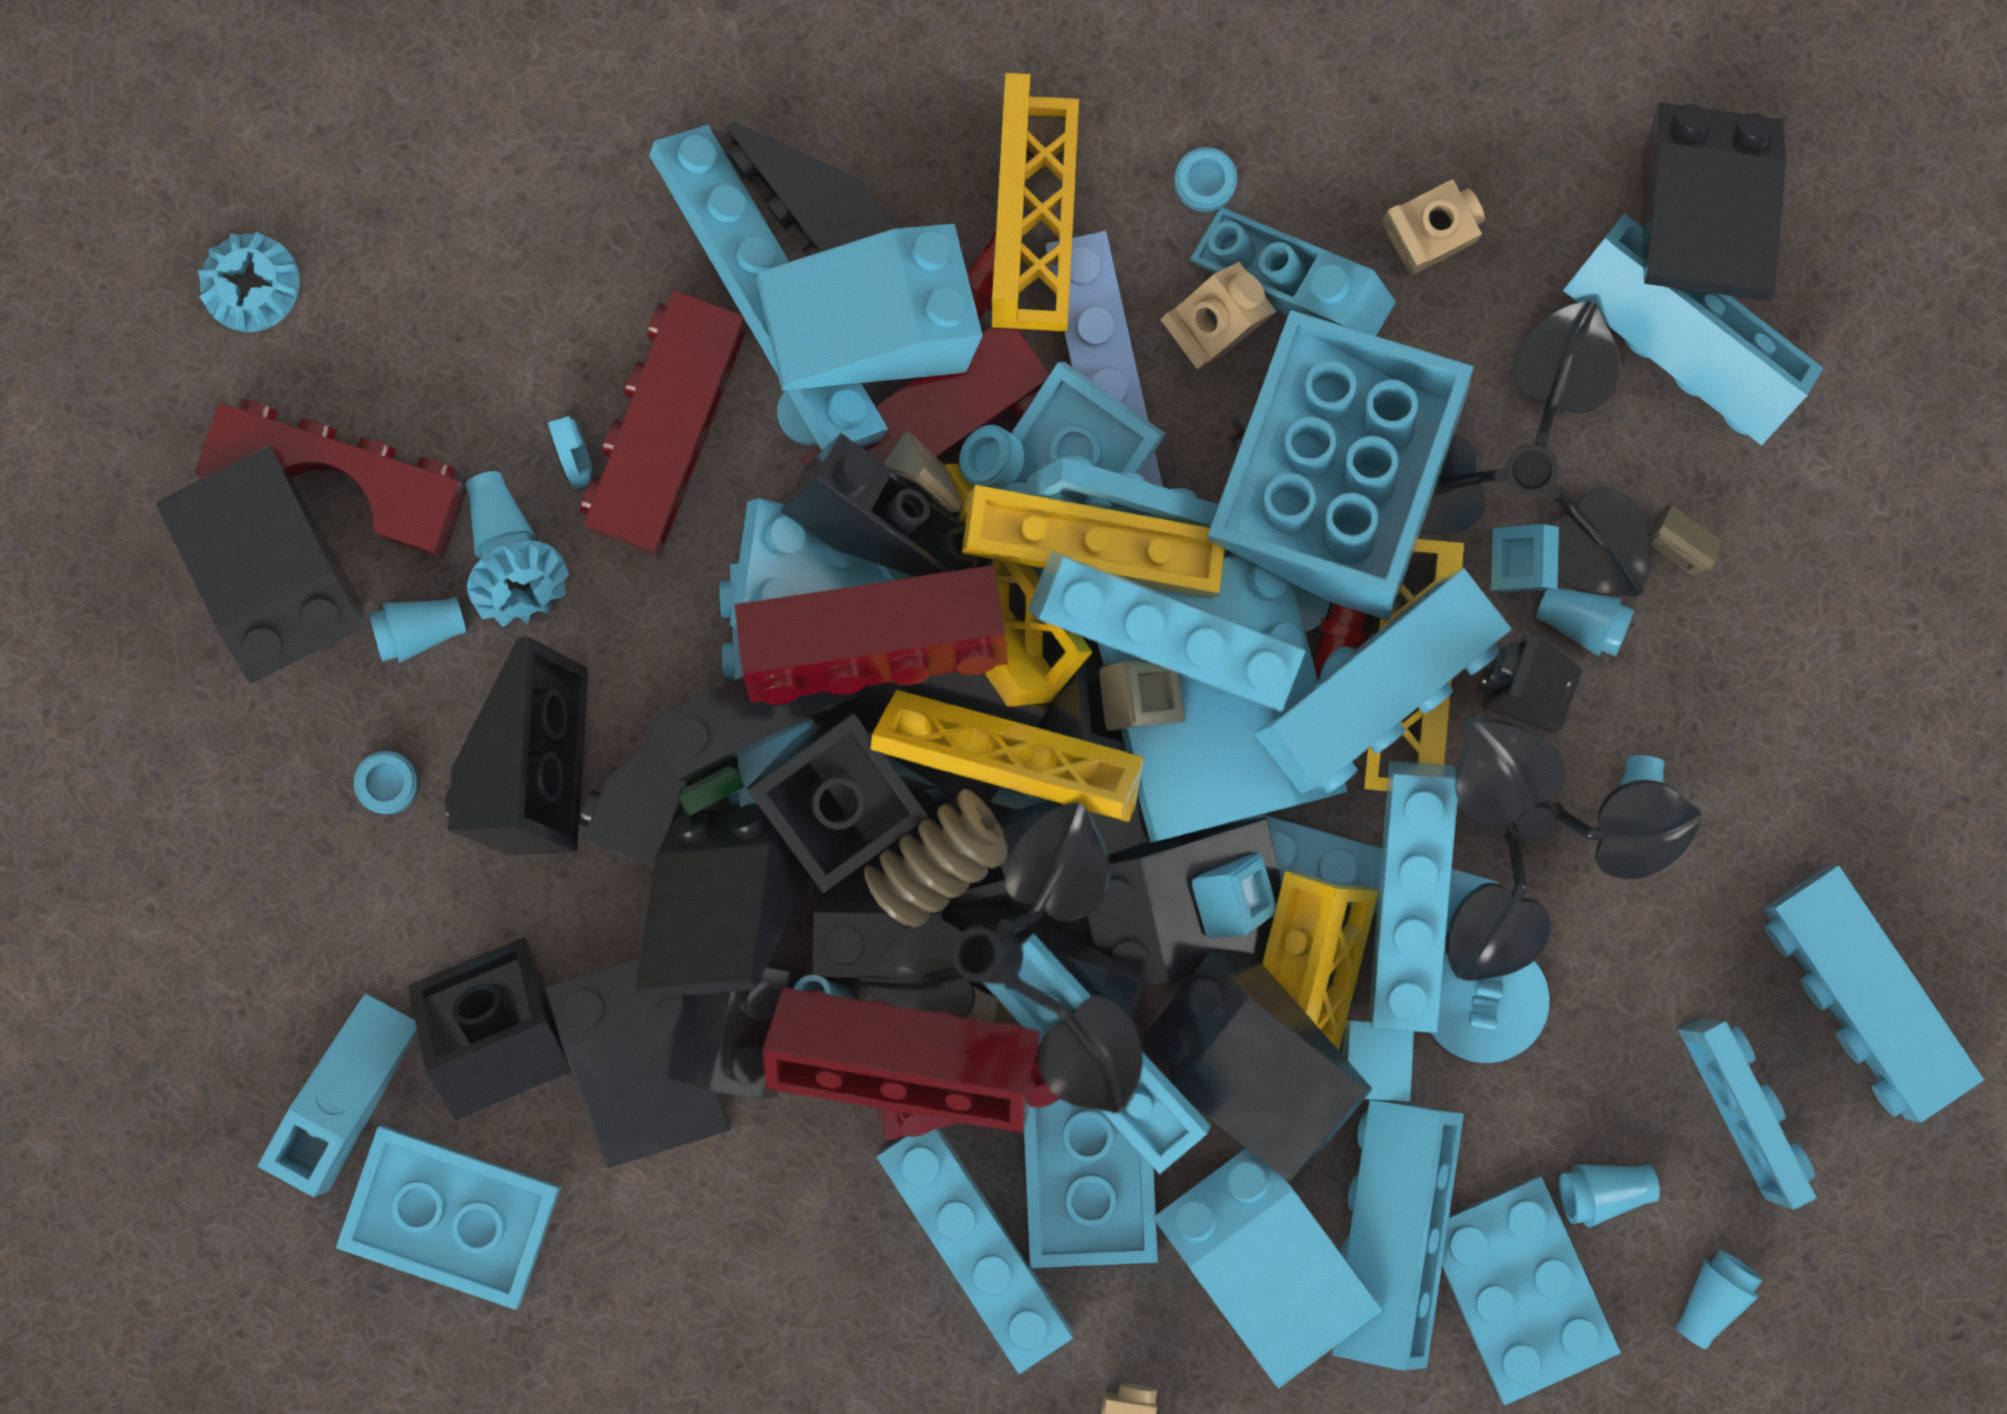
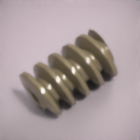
M969 789L961 790L957 796L959 806L963 811L962 814L949 804H943L939 808L938 816L944 827L943 829L930 819H924L920 822L918 828L924 844L913 835L905 834L899 841L904 857L893 849H886L881 853L880 860L886 873L870 864H867L864 869L866 882L877 903L891 917L904 925L911 927L922 926L929 919L931 912L943 910L949 903L950 897H959L964 894L969 887V882L981 881L986 876L988 867H999L1008 856L1007 843L998 821L987 805Z

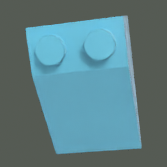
M955 224L891 229L758 272L756 278L782 391L966 373L983 336Z
M1247 1148L1153 1217L1278 1389L1382 1312L1380 1306L1286 1179Z

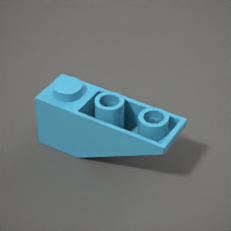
M1223 207L1218 210L1190 258L1192 262L1213 274L1240 262L1245 270L1261 283L1265 297L1274 309L1286 316L1289 315L1290 310L1374 336H1377L1396 303L1374 270Z
M365 993L288 1109L257 1167L312 1197L329 1192L417 1033L415 1019Z

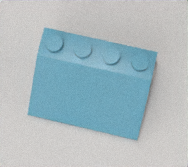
M1290 310L1210 527L1207 540L1328 602L1389 621L1461 416L1474 366Z
M1235 555L1223 559L1220 592L1213 599L1151 588L1289 641L1306 650L1283 709L1318 681L1291 582ZM1098 642L1104 666L1123 661L1144 660ZM1181 673L1179 674L1185 722L1121 730L1126 752L1144 757L1138 797L1151 843L1348 792L1346 783H1343L1328 794L1322 787L1301 794L1254 735L1258 729L1280 711Z

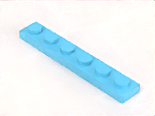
M708 124L654 141L649 154L650 158L778 375L756 278L758 272L789 263V260ZM861 383L786 390L821 450L840 433L847 436L861 448L880 442L888 429Z

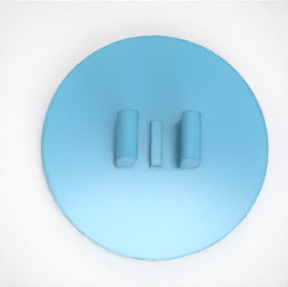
M1446 950L1443 960L1437 1033L1431 1034L1447 1051L1459 1058L1472 1062H1500L1522 1053L1540 1035L1549 1013V990L1539 965L1534 960L1525 968L1508 975L1465 981L1458 979L1453 973Z

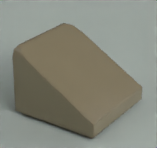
M904 433L884 464L948 512H959L963 503L946 466L912 433Z
M1674 506L1667 510L1649 535L1652 548L1693 577L1711 569L1722 544L1718 537Z
M1147 660L1123 661L1102 666L1099 669L1104 719L1107 730H1122L1185 722L1180 674Z

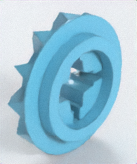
M258 232L242 235L230 234L227 240L216 247L209 248V256L203 268L198 270L201 289L199 297L208 311L221 324L241 332L262 331L278 324L291 311L299 293V272L292 255L282 244ZM252 261L254 263V273L267 283L272 284V287L264 285L261 288L253 287L249 290L248 297H244L243 301L241 289L227 278H224V275L233 277L234 274H244L247 270V265H251Z
M533 540L514 541L493 549L477 562L468 578V596L482 619L494 617L504 627L515 617H519L528 625L531 614L537 611L551 613V600L566 595L564 580L569 576L562 556L552 546ZM506 579H510L513 583L517 581L522 585L530 583V588L524 591L518 588L510 590Z

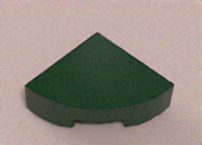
M719 766L695 778L693 784L681 787L677 796L686 815L690 816L744 788V785L735 767Z

